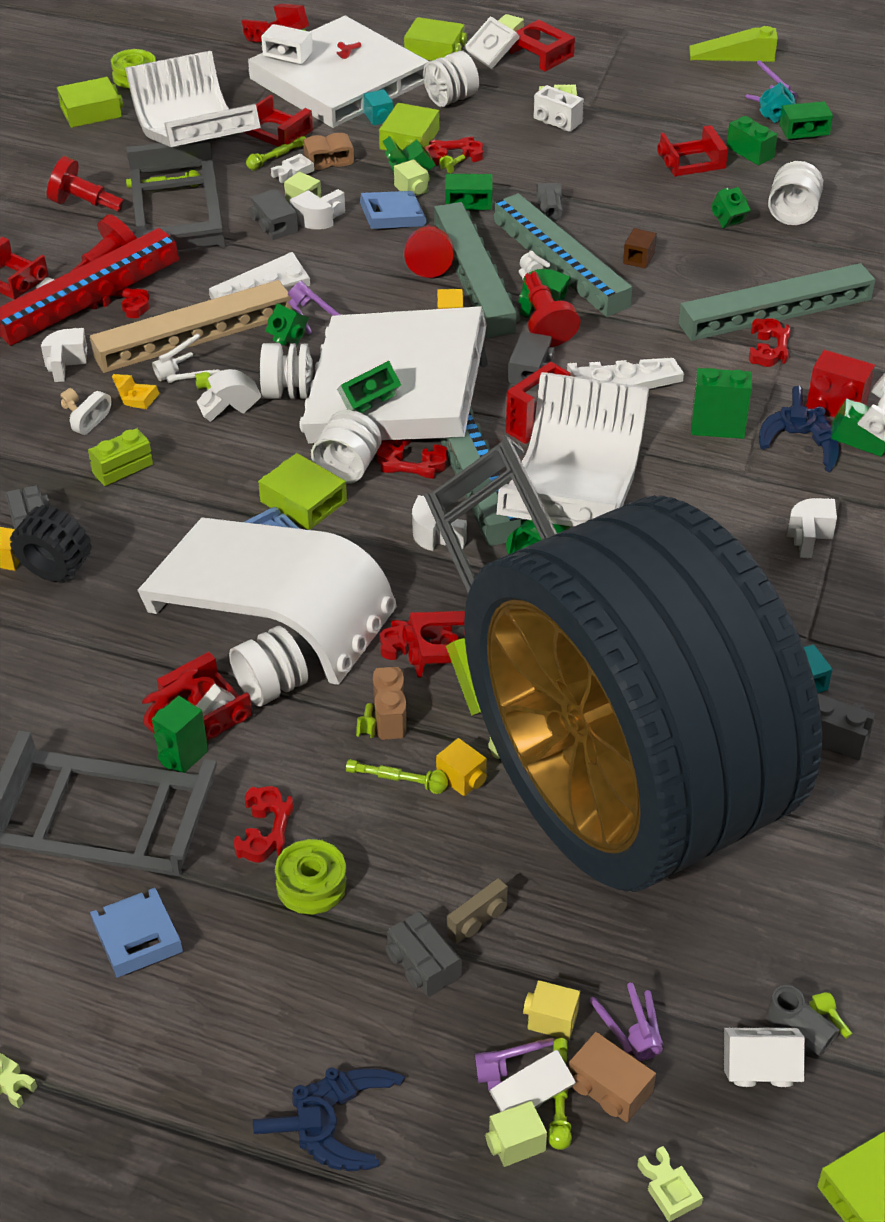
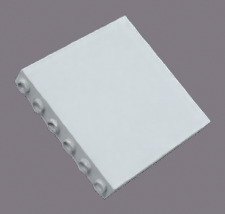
M347 16L338 18L310 31L312 32L313 52L302 64L263 56V53L248 59L251 80L302 110L304 108L312 110L313 117L332 128L364 113L363 93L384 89L389 97L394 99L424 84L423 70L426 63L429 62ZM339 42H343L346 45L357 42L361 43V47L351 50L349 57L346 59H342L336 54L342 51L337 47Z
M482 306L332 316L329 327H326L325 342L321 344L319 362H316L315 365L316 374L314 380H311L310 395L305 400V413L300 418V430L302 433H305L308 444L316 442L333 414L340 410H347L337 388L341 384L387 361H390L401 383V386L395 390L397 395L384 402L380 398L371 402L373 407L362 413L377 425L381 433V440L464 437L487 327Z

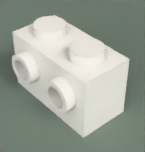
M273 24L261 36L263 56L302 64L313 52L312 32Z
M546 85L534 95V119L571 132L583 121L584 98Z
M724 1028V1072L728 1080L734 1081L735 1085L742 1087L755 1086L756 1081L771 1082L772 1085L778 1087L793 1086V1082H804V1036L798 1028Z

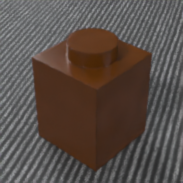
M633 228L624 243L623 264L646 269L655 254L657 233Z

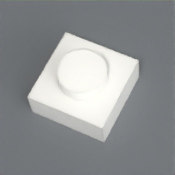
M214 684L198 702L196 707L200 708L203 716L236 698L230 692Z

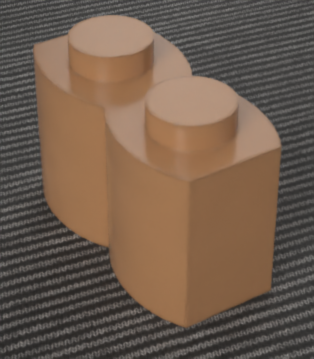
M334 133L327 137L316 135L304 139V155L314 163L315 170L325 169L330 166H348L354 163V148L348 134Z
M399 667L376 668L373 674V695L377 735L381 740L404 738L407 722L403 673Z

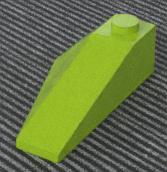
M769 26L752 28L690 45V60H760L762 62H775L778 40L776 28Z

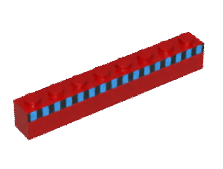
M157 228L1 306L0 337L11 346L102 300V298L110 296L179 261L175 240L161 228Z

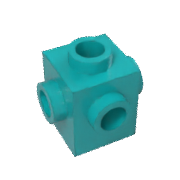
M781 82L773 88L767 89L759 98L761 114L766 119L770 118L774 123L780 120L782 105L795 104L794 95Z

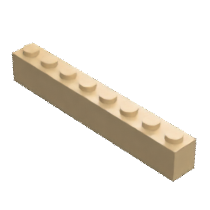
M276 280L90 335L93 356L103 373L164 355L196 334H200V338L188 347L267 324L277 303L292 310V307L288 304L291 297L282 283Z

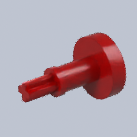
M63 156L57 162L47 186L48 200L63 204L69 195L72 194L90 202L94 206L101 204L117 212L122 209L124 199L105 192L104 187L101 185L93 184L77 176L79 169L78 161Z
M111 214L106 215L97 224L103 239L88 253L81 256L82 261L73 270L137 239L136 236L119 218Z
M428 224L426 227L417 229L408 237L404 250L406 264L412 272L421 277H437L446 272L452 263L453 244L444 231L438 229L436 225L432 227Z
M533 271L531 274H525V283L530 291L528 298L536 309L528 322L529 332L551 336L550 347L559 346L567 342L577 333L581 321L575 307L567 301H554L549 287L542 284L536 271Z

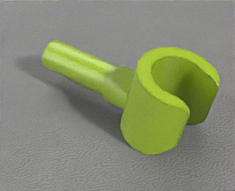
M462 154L455 159L451 156L442 157L440 159L441 170L446 168L448 173H453L454 166L465 160V156Z
M202 372L195 374L197 389L207 388L208 391L211 388L208 381L210 373Z
M370 703L365 706L364 716L357 718V737L362 733L370 734V738L375 737L376 719L372 717L373 705Z
M826 992L812 996L809 1006L820 1015L827 1014L829 1020L840 1030L845 1039L849 1038L853 1033L839 1017L834 997Z

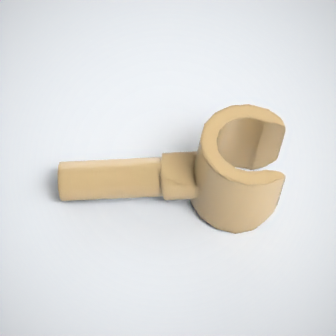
M68 388L60 394L62 398L61 406L63 408H69L72 412L78 408L75 403L78 402L79 398L72 388Z

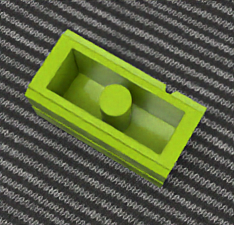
M138 428L126 430L122 435L111 440L101 441L97 446L88 449L92 472L104 486L153 465L150 442Z

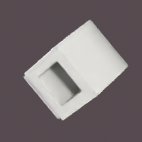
M337 189L319 198L308 190L291 198L290 205L297 212V223L309 229H326L333 226L334 218L345 213L344 192Z
M84 328L63 329L53 332L41 344L45 367H47L48 372L53 373L54 382L65 381L66 365L87 364V343Z
M228 369L219 371L208 378L211 388L201 395L197 400V404L203 417L211 422L229 404L244 414L262 396L254 380L238 370Z
M418 495L412 509L413 537L421 547L433 551L436 544L446 545L425 497ZM456 519L451 525L462 549H464L467 536V520Z
M811 498L800 501L793 507L787 537H794V545L799 546L800 557L812 558L815 538L833 539L837 520L835 499Z

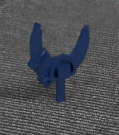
M794 386L792 388L791 407H782L781 411L769 415L761 425L759 445L763 450L769 448L774 436L784 429L789 433L806 434L812 432V438L818 446H822L824 453L823 464L826 466L825 471L829 473L835 467L839 455L838 441L831 439L832 426H830L829 420L825 416L826 410L823 407H816L815 409L803 407V388L801 386Z
M328 1068L325 1078L315 1084L312 1082L307 1086L298 1085L294 1087L292 1104L297 1108V1116L253 1119V1135L298 1131L300 1148L307 1149L308 1153L314 1156L313 1159L322 1165L327 1164L329 1168L336 1170L346 1169V1171L369 1170L379 1167V1159L375 1158V1154H367L350 1149L333 1138L337 1125L333 1106L338 1101L342 1105L355 1098L357 1091L390 1088L394 1084L401 1086L405 1076L380 1069H357L343 1072L335 1068Z

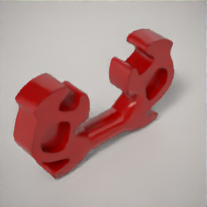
M473 136L450 141L430 140L429 145L425 147L435 166L440 165V159L447 156V150L462 149L465 159L471 157L472 162L483 160V143L474 140Z
M123 288L110 295L125 297L122 301L123 312H126L128 318H140V315L149 310V293L147 290ZM108 295L88 307L97 309V304H103L104 307H107L111 302L110 296Z
M756 318L752 323L751 333L755 334L758 332L757 339L769 340L771 337H775L777 339V347L772 349L769 344L758 343L757 350L753 347L750 348L749 361L752 364H759L765 367L774 366L779 359H782V363L786 364L789 357L787 340L791 333L790 326L786 324V327L782 328L780 322L774 318Z
M382 440V444L376 452L377 462L381 464V472L384 473L405 472L434 479L435 473L442 472L447 468V448L438 444L433 445V451L431 452L427 448L423 449L421 463L402 461L404 459V445L398 447L397 440Z
M392 620L391 627L384 629L380 633L381 656L383 658L396 660L397 651H402L403 655L408 653V643L403 641V626L408 625V622ZM452 625L429 626L421 630V636L432 638L429 641L432 644H450L453 641L459 640L458 636L452 632Z
M198 669L185 670L176 681L162 690L148 694L142 700V704L152 702L144 715V725L154 733L152 718L160 709L165 708L169 699L183 690H190L191 695L188 697V701L196 706L215 684V681L210 677L193 679L192 677L198 672Z
M274 786L251 787L245 794L246 808L251 807L252 816L255 818H266L270 812H273L275 814L273 829L265 837L261 835L259 829H246L247 839L242 841L239 836H235L234 849L237 858H245L249 861L260 863L265 861L274 849H277V856L285 849V830L287 821L293 813L294 803L292 796H288L287 801L283 802L279 789Z

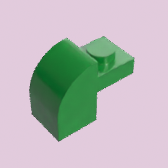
M390 136L383 141L387 149L384 153L390 160L388 162L393 171L395 165L413 159L426 169L427 172L435 166L430 154L417 139L403 150Z
M551 269L534 270L537 272L542 284L549 287L553 300L563 301L568 293L570 276ZM524 277L518 303L521 304L520 315L529 318L535 307L528 298L530 291Z

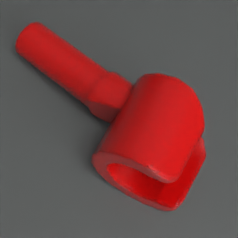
M339 42L337 47L342 51L336 54L342 59H346L349 57L351 50L361 47V43L357 42L346 45L343 42Z

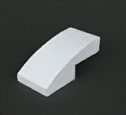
M555 1050L496 1085L489 1092L501 1112L532 1101L536 1109L542 1103L574 1086L576 1082L558 1050Z

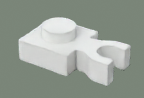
M298 154L282 161L281 166L271 168V176L273 178L279 176V182L284 183V181L299 171L304 174L313 172L314 163L302 154Z

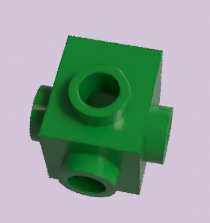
M739 187L720 190L711 204L712 212L723 229L743 223L751 211L747 199Z
M277 303L273 314L268 319L265 332L274 335L272 340L286 346L289 342L297 346L299 340L304 335L309 317Z

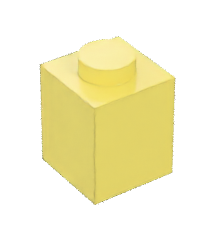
M538 980L534 994L528 992L524 1004L523 1014L529 1015L528 1030L570 1040L579 1010L580 991Z

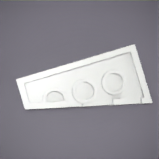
M291 252L209 288V296L212 300L279 280L289 292L301 280L307 286H310V278L294 253Z
M674 358L640 360L639 364H632L624 360L616 361L615 365L601 366L600 362H589V367H577V363L567 364V371L573 377L648 387L649 389L683 382L684 373Z

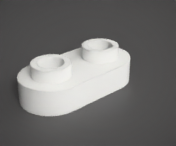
M95 391L71 413V429L82 435L88 434L109 413L111 408L110 395L100 391Z

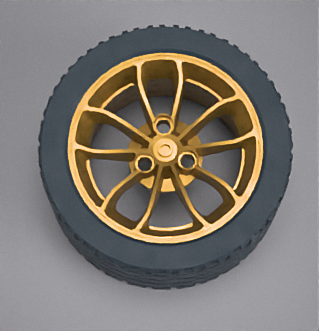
M655 495L643 497L517 550L512 554L503 556L486 564L476 574L466 601L464 633L471 680L485 725L507 774L533 817L565 856L587 875L617 890L625 892L644 890L794 812L809 797L810 792L814 788L815 779H817L820 767L822 720L817 689L806 652L788 611L763 570L742 544L712 517L698 508L672 497H657Z

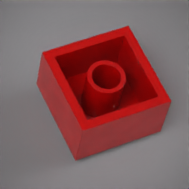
M824 349L813 366L806 407L808 409L823 407L826 410L825 415L835 418L846 399L860 402L867 406L875 364Z

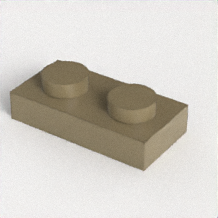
M497 878L447 916V936L455 944H458L465 937L469 938L475 935L481 925L489 919L500 916L507 907L508 886Z

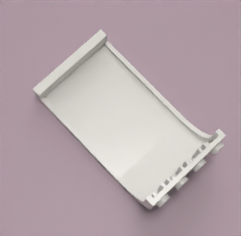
M212 51L125 67L138 120L143 132L150 139L169 147L261 128L256 104L232 109L227 107L219 87Z
M545 372L541 373L534 427L522 464L553 524L574 527L623 506L638 462L647 409L648 387ZM513 480L501 487L498 493L496 514L532 520Z
M201 518L138 589L148 613L157 614L166 603L266 617L282 622L297 631L309 642L321 661L328 682L338 685L397 607L388 580L380 566L362 548L341 536L322 531Z

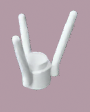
M530 251L521 257L520 266L522 269L518 273L523 279L525 274L531 271L546 269L545 267L549 268L550 263L537 256L533 251Z
M200 334L194 335L168 353L159 356V360L152 362L153 370L160 382L166 379L168 383H172L177 380L196 378L195 374L209 372L211 376L220 371L216 369L175 374L179 372L177 364L193 357V353H187L176 359L173 356L198 340Z

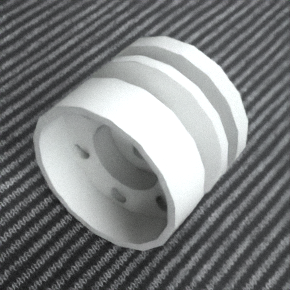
M457 51L446 55L445 58L429 61L424 66L423 80L426 91L431 100L439 107L471 97L478 92L479 76L472 58L464 51Z
M803 161L786 163L778 170L768 200L770 212L778 221L787 225H800L814 217L823 190V178L820 171L815 166Z
M263 343L260 357L262 398L281 399L284 387H288L291 399L296 398L297 387H299L301 399L309 398L310 383L313 380V360L310 355L309 345L301 344L299 356H297L295 344H290L288 355H283L280 343Z
M340 410L331 416L323 432H321L311 449V459L317 465L345 480L346 484L354 483L361 479L380 447L381 433L377 425L364 414L353 410Z
M281 626L269 629L268 633L259 634L257 642L252 639L247 640L230 649V664L238 684L244 693H249L250 701L256 706H263L278 698L281 693L280 689L284 692H290L294 687L307 683L308 669L305 659L293 637Z

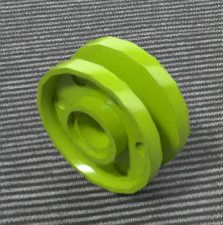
M140 49L118 52L111 59L114 83L120 87L130 89L125 67L155 62V56L148 51Z
M302 840L286 847L277 858L275 865L276 890L279 899L287 908L300 914L314 915L327 912L338 905L344 897L347 885L346 863L343 854L334 845L323 840Z

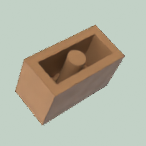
M597 1032L590 1037L569 1061V1071L576 1082L572 1087L581 1095H588L600 1103L606 1113L613 1117L618 1116L626 1123L631 1120L654 1091L656 1073Z

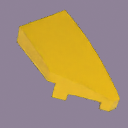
M112 375L124 405L147 409L160 394L156 385L135 384L132 375Z

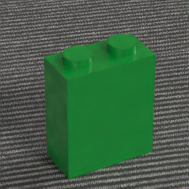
M697 368L691 415V435L745 438L752 391V371Z

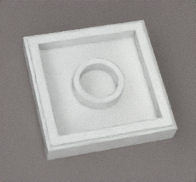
M490 16L463 49L466 53L492 69L519 39V35Z

